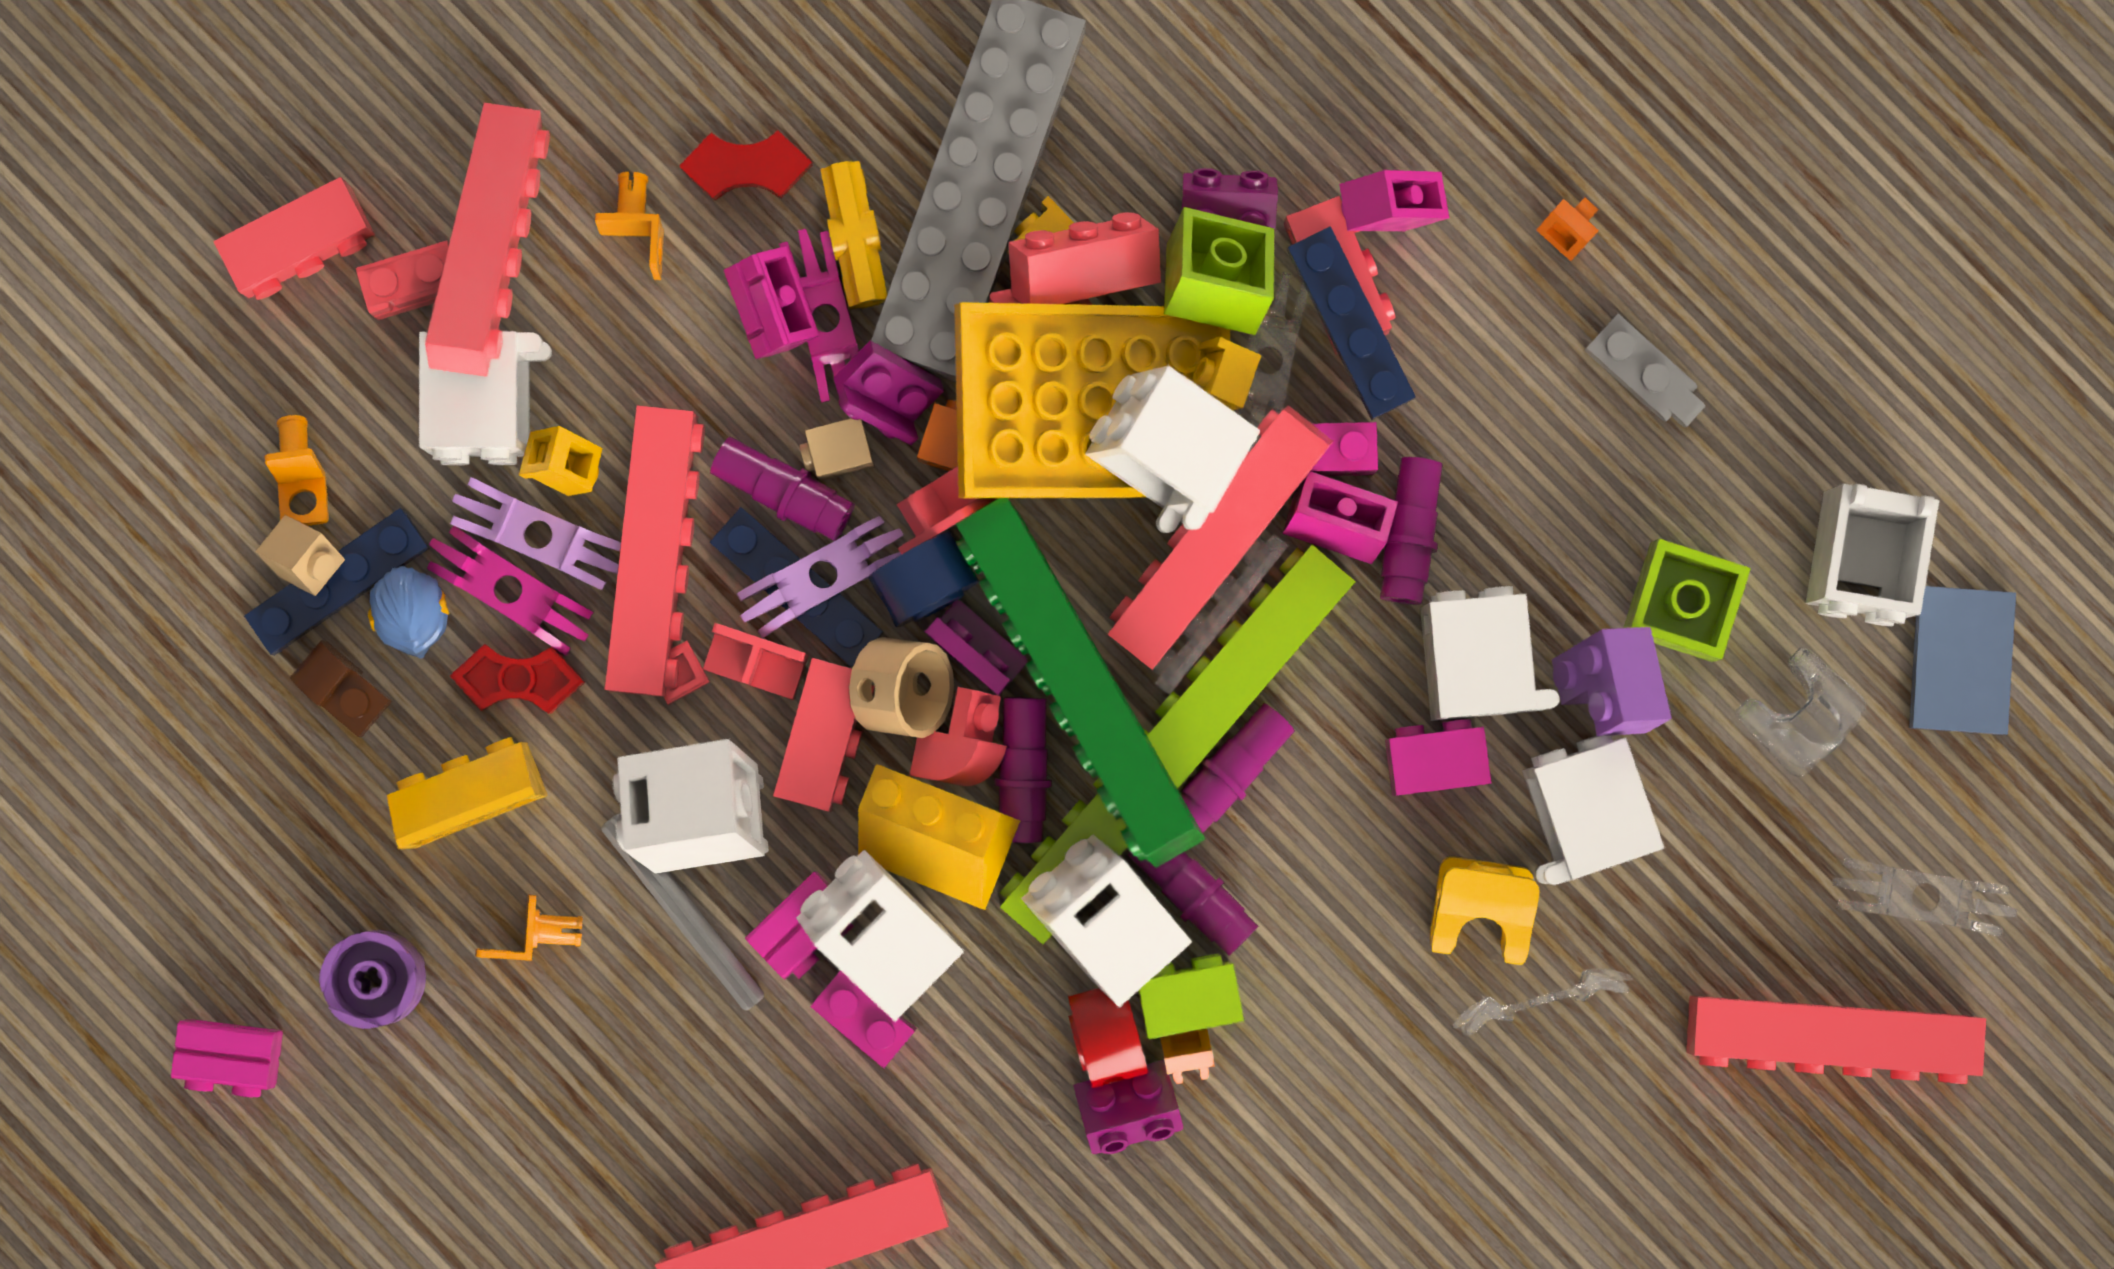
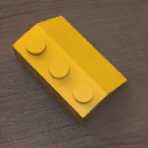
M512 737L486 746L485 749L488 755L470 762L468 755L460 756L441 764L443 770L441 774L426 779L422 772L396 782L399 790L388 794L387 800L398 848L415 849L548 796L528 743L519 742L514 744Z
M876 764L858 808V855L865 850L885 870L985 910L1020 820Z

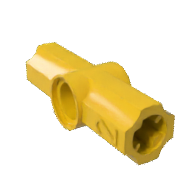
M845 161L831 164L820 169L830 214V219H827L835 260H839L846 301L848 302L849 309L878 306L885 302L887 289L879 256L882 248L874 210L869 208L863 169H861L860 161Z

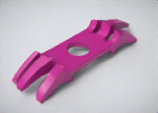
M802 229L798 230L807 277L800 278L788 242L779 243V246H788L812 315L819 306L830 305L838 311L840 316L839 323L834 330L829 332L818 330L820 336L807 342L821 403L830 402L824 365H831L835 377L846 365L845 360L852 359L859 352L842 290L829 231L820 232L828 270L821 273L807 230Z
M453 526L449 533L468 548L478 553L475 559L435 538H432L429 545L466 573L462 578L432 561L427 566L428 570L518 623L559 652L567 656L571 648L540 627L543 620L584 642L589 635L551 607L556 602L587 619H590L594 612L511 564L458 527ZM504 576H514L522 585L521 596L513 603H502L495 595V585Z

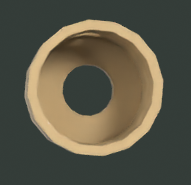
M886 637L870 641L859 653L852 668L849 684L851 708L856 720L866 730L924 738L933 734L943 724L950 710L954 692L952 666L947 654L938 645ZM920 673L927 675L931 683L930 690L925 695H922L917 688V678ZM872 681L874 682V685H875V696H874V698H873L872 690H871Z

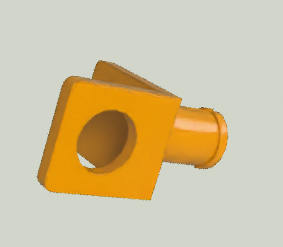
M622 172L618 174L617 212L596 213L595 223L600 235L651 237L649 267L653 279L661 280L664 229L659 214H645L648 176L643 173L634 172L632 190V180H629L630 173Z
M300 415L283 416L277 420L280 452L265 455V464L278 483L280 520L286 515L307 526L325 524L329 521L326 473L313 450L308 448V420ZM301 492H310L317 499L314 509L305 515L293 513L290 508L293 497Z
M528 894L523 951L476 948L475 956L480 958L532 961L533 948H537V943L575 945V947H580L581 933H567L561 930L563 928L582 929L583 917L540 915V911L536 909V895Z

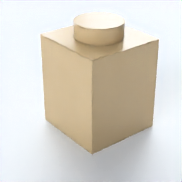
M850 418L805 430L808 442L799 445L805 469L808 471L815 470L820 481L875 467L862 419L854 420Z
M286 515L255 551L279 578L314 596L319 593L345 560L321 532Z

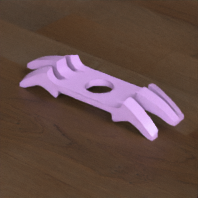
M472 477L468 482V486L502 503L500 510L457 494L453 497L452 502L492 522L493 526L491 529L455 516L451 520V525L511 548L600 590H603L606 582L575 567L576 560L618 574L619 565L584 547L583 544L587 540L620 552L621 542L574 525L519 501ZM535 521L546 522L552 530L550 543L540 549L532 548L525 540L526 528Z
M880 516L867 521L834 542L738 592L739 600L744 601L773 585H777L779 588L749 608L740 617L745 623L787 603L789 609L758 630L759 635L763 639L809 609L862 580L868 579L874 571L900 556L901 553L898 552L874 561L870 565L866 562V559L900 539L904 534L899 528L857 546L856 540L885 523ZM816 562H828L835 568L837 576L832 586L819 588L811 582L809 570Z

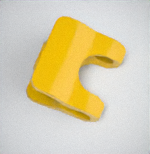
M1448 856L1442 860L1439 866L1430 926L1432 952L1451 954L1456 946L1461 928L1468 921L1475 918H1488L1501 926L1500 946L1504 962L1516 965L1524 964L1528 956L1540 894L1539 886L1534 881L1531 871L1521 866Z

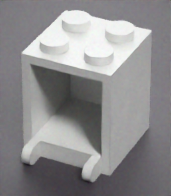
M502 331L503 342L499 359L491 358L488 375L480 376L429 368L425 346L427 332H419V448L431 454L433 460H440L442 465H469V457H481L482 460H488V464L491 465L517 464V457H524L530 434V362L547 361L552 355L551 347L546 342H543L538 334Z
M1170 366L1127 375L1114 391L1113 399L1116 402L1108 416H1102L1092 428L1089 435L1092 443L1085 455L1163 508L1156 520V527L1160 532H1173L1181 519L1186 529H1198L1203 525L1208 514L1214 512L1260 430Z
M1842 484L1824 492L1805 604L1819 606L1818 614L1835 618H1847V615L1856 616L1857 613L1866 614V623L1881 626H1894V623L1904 624L1905 618L1920 615L1939 500H1935L1934 497L1930 496L1918 497L1867 488L1866 485ZM1842 581L1880 588L1879 596L1874 597L1836 590L1837 582Z
M1513 586L1486 588L1484 591L1478 592L1479 598L1466 599L1465 590L1447 591L1431 596L1432 602L1420 608L1431 721L1536 712L1551 709L1558 705L1559 695L1556 691L1552 689H1535L1526 594L1514 595Z
M1594 736L1577 742L1578 752L1567 755L1565 748L1532 757L1531 760L1534 767L1522 771L1553 859L1552 862L1536 868L1535 878L1539 883L1557 885L1664 849L1626 738L1613 740L1612 736Z
M729 739L617 757L619 774H615L613 777L614 794L617 801L621 804V820H618L616 823L617 840L623 851L652 872L661 873L765 856V853L769 851L768 841L763 838L760 789L764 788L763 777L758 774V764Z
M1094 835L1087 840L1084 839L1075 843L1066 852L1065 860L1051 872H1045L1034 879L1029 886V892L1021 898L1088 978L1119 1007L1192 942L1126 862ZM1110 883L1119 894L1082 926L1073 915Z
M863 850L857 857L851 856L838 867L835 872L836 878L823 891L818 890L805 900L801 907L802 913L796 919L813 944L896 1021L964 951L944 926L873 857ZM874 899L884 908L883 912L850 944L839 933Z

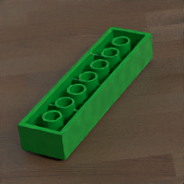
M999 498L956 523L963 536L956 541L957 546L976 574L979 575L983 572L986 576L985 579L979 581L983 592L1000 615L1007 613L1009 619L1002 623L1014 646L1019 648L1022 655L1024 656L1029 653L1033 659L1025 664L1030 675L1046 697L1050 694L1054 696L1056 702L1050 704L1049 708L1062 730H1065L1069 737L1076 735L1080 743L1072 748L1085 771L1089 772L1093 779L1099 776L1104 784L1097 788L1096 791L1108 812L1113 814L1116 820L1123 818L1127 827L1121 830L1120 833L1134 857L1136 856L1140 862L1147 859L1157 868L1206 840L1022 516L1009 498Z

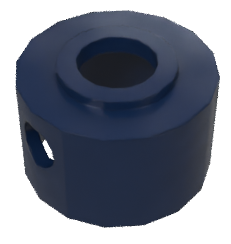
M952 531L942 533L908 550L874 571L868 577L879 598L887 607L895 627H901L912 621L919 622L962 598L965 595L964 592L979 582L976 574L957 546V540Z

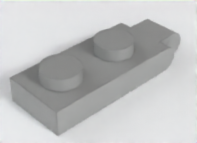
M1619 313L1584 350L1664 422L1672 417L1680 425L1687 428L1705 408V404L1693 394L1698 387L1697 384Z

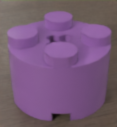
M384 930L356 933L333 946L326 955L320 970L319 982L321 992H323L333 1015L350 1026L370 1029L389 1025L409 1015L421 1000L426 984L424 958L411 942L396 933ZM378 969L377 976L382 979V984L370 990L371 981L364 978L365 972Z

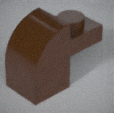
M321 640L290 676L292 682L316 705L322 706L357 737L362 738L392 702L389 697L361 675L363 673L361 669L327 641Z

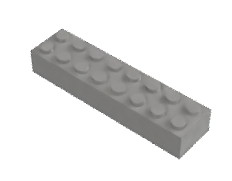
M992 0L871 339L874 343L935 376L956 383L954 304L960 302L988 303L989 294L994 292L1007 251L1009 250L1008 242H1011L1013 239L1014 231L1019 222L1086 31V20L1029 0Z

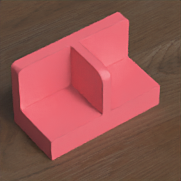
M958 466L896 504L916 536L898 547L899 552L903 554L935 537L991 503L995 498H958Z
M714 623L712 632L715 634L703 670L794 700L809 655Z

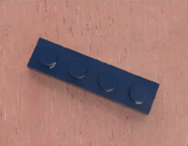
M1331 226L1289 246L1287 252L1370 419L1373 420L1414 400L1416 396Z
M742 507L736 511L710 541L715 548L754 582L800 560L798 556ZM810 568L809 577L815 586L819 588L830 587L823 578ZM773 585L764 591L770 595L779 588L777 585ZM840 593L796 618L852 668L863 648L870 641L880 638L884 633ZM787 603L781 605V606L784 607L786 610L789 609V606H788Z
M399 508L338 550L345 560L316 596L293 584H289L244 615V617L269 654L275 656L372 589L375 583L382 579L387 572H390L392 568L405 566L430 549V546L405 510Z

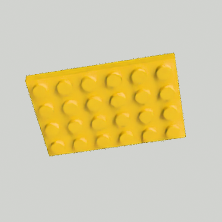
M967 302L954 304L958 498H1147L1085 455L1092 443V440L1089 439L1090 432L1102 416H1108L1116 402L1113 399L1114 391L1127 375L1170 366L1193 383L1196 366L1203 357H1206V353L1199 351L1201 342L1217 337L1230 341V329L1164 314V306Z

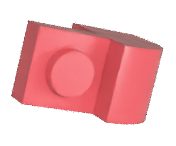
M958 687L949 733L945 734L934 731L933 734L927 737L917 738L909 776L958 786L977 785L989 778L1000 765L1007 747L992 743L994 730L999 719L998 710L1001 696Z

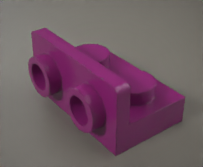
M871 340L833 378L839 396V405L850 418L854 420L862 419L877 427L886 437L891 439L896 437L909 445H913L919 439L914 421L944 392L940 378Z
M959 600L954 602L940 619L937 617L925 631L934 642L997 696H1000L1028 662L1025 656Z

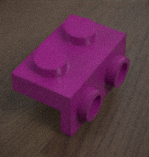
M1210 168L1196 169L1193 173L1183 174L1181 212L1184 207L1274 228L1275 243L1278 202L1277 178L1269 177L1268 174L1261 171H1244L1240 175H1221L1220 171Z
M1164 1060L1146 1064L1148 1074L1092 1088L1090 1080L1073 1084L1092 1154H1115L1125 1150L1128 1145L1145 1140L1162 1141L1171 1137L1175 1132L1184 1129L1170 1075L1166 1072Z

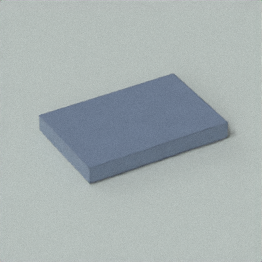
M1925 586L1921 614L1916 615L1909 728L2008 735L2016 604L2015 592Z

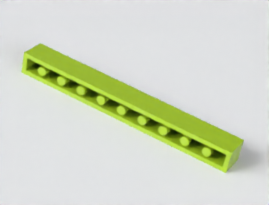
M1311 545L1305 553L1298 547L1292 552L1279 568L1285 574L1283 579L1274 589L1267 583L1261 588L1248 604L1255 610L1243 625L1236 619L1230 624L1217 640L1224 646L1212 661L1204 655L1186 676L1193 682L1181 697L1174 691L1155 711L1162 719L1150 733L1143 728L1177 789L1356 582L1314 545ZM1100 777L1093 783V786L1096 788L1104 785ZM1098 793L1088 805L1082 800H1079L1062 819V822L1068 826L1065 832L1057 841L1048 836L1031 855V858L1037 864L1028 875L1023 877L1017 872L999 893L1006 899L1000 908L1043 945L1052 934L1021 899L1029 892V886L1034 879L1045 872H1051L1065 860L1066 852L1075 843L1084 839L1087 840L1092 835L1097 837L1118 856L1128 847L1120 833L1121 830L1127 827L1123 818L1116 820L1113 814L1108 812Z

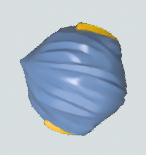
M400 566L392 568L370 590L369 601L371 608L368 611V619L372 631L377 633L384 644L408 655L424 658L429 648L445 632L448 615L450 614L444 591L438 586L437 579L425 573H420L412 567Z

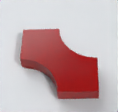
M777 130L769 138L747 145L726 142L711 132L679 167L715 201L727 192L741 187L762 188L781 199L813 166V163Z
M484 644L450 675L481 711H485L500 701L523 699L533 702L542 710L551 714L585 683L580 675L553 647L531 658L513 659L498 654L487 644Z

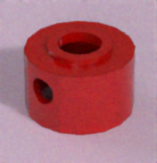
M1100 988L1068 996L1072 1015L1068 1016L1082 1070L1088 1071L1092 1088L1148 1074L1129 999L1119 1007Z

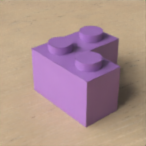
M1651 627L1602 629L1552 659L1553 680L1559 691L1561 705L1589 703V712L1594 720L1597 736L1644 734L1672 719Z

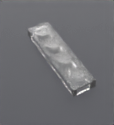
M1275 534L1271 536L1267 543L1260 537L1255 541L1241 559L1248 564L1247 568L1237 580L1230 574L1212 596L1219 603L1208 616L1199 612L1182 633L1189 639L1178 654L1170 648L1153 669L1160 676L1154 683L1155 687L1167 696L1174 691L1289 545Z

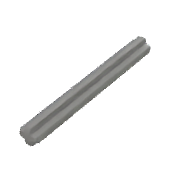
M621 814L610 818L601 827L608 840L740 1007L744 1010H749L764 997V992L669 872L654 873L623 851L619 846L616 836V823L618 820H621Z

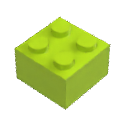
M1184 207L1166 245L1164 314L1256 335L1274 299V228Z
M1659 538L1649 545L1623 628L1651 627L1655 644L1710 662L1722 660L1751 568Z
M1215 953L1191 958L1192 967L1174 970L1172 962L1163 967L1138 990L1145 1032L1148 1039L1243 1022L1244 1017L1234 964L1229 960L1222 961L1221 955Z

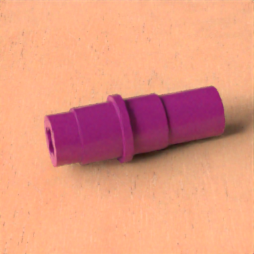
M728 437L711 465L710 473L744 491L751 495L753 500L777 512L778 519L782 521L790 519L814 533L819 532L834 541L844 531L855 508L854 503L838 495L837 491L811 478L810 471L804 468L798 471L776 458L771 459L733 437Z
M1420 457L1401 458L1395 501H1398L1385 545L1381 578L1383 580L1380 599L1407 605L1422 604L1425 584H1428L1432 553L1437 552L1438 543L1434 542L1438 517L1436 508L1443 464L1439 461Z
M1004 697L1003 745L1007 747L1000 763L999 778H995L994 786H999L998 812L1020 820L1012 842H1043V821L1046 820L1047 788L1052 787V780L1047 779L1048 749L1045 748L1046 698Z
M1263 703L1232 739L1228 738L1209 760L1204 758L1200 762L1202 768L1181 790V796L1202 833L1213 822L1216 823L1236 800L1242 801L1246 797L1244 791L1264 770L1262 767L1295 732L1290 723L1269 705Z
M1131 851L1127 854L1183 913L1180 918L1184 922L1190 920L1212 943L1215 942L1228 956L1236 951L1259 927L1244 912L1245 908L1223 887L1225 882L1220 877L1215 880L1195 859L1192 860L1185 852L1157 868L1147 859L1140 862Z

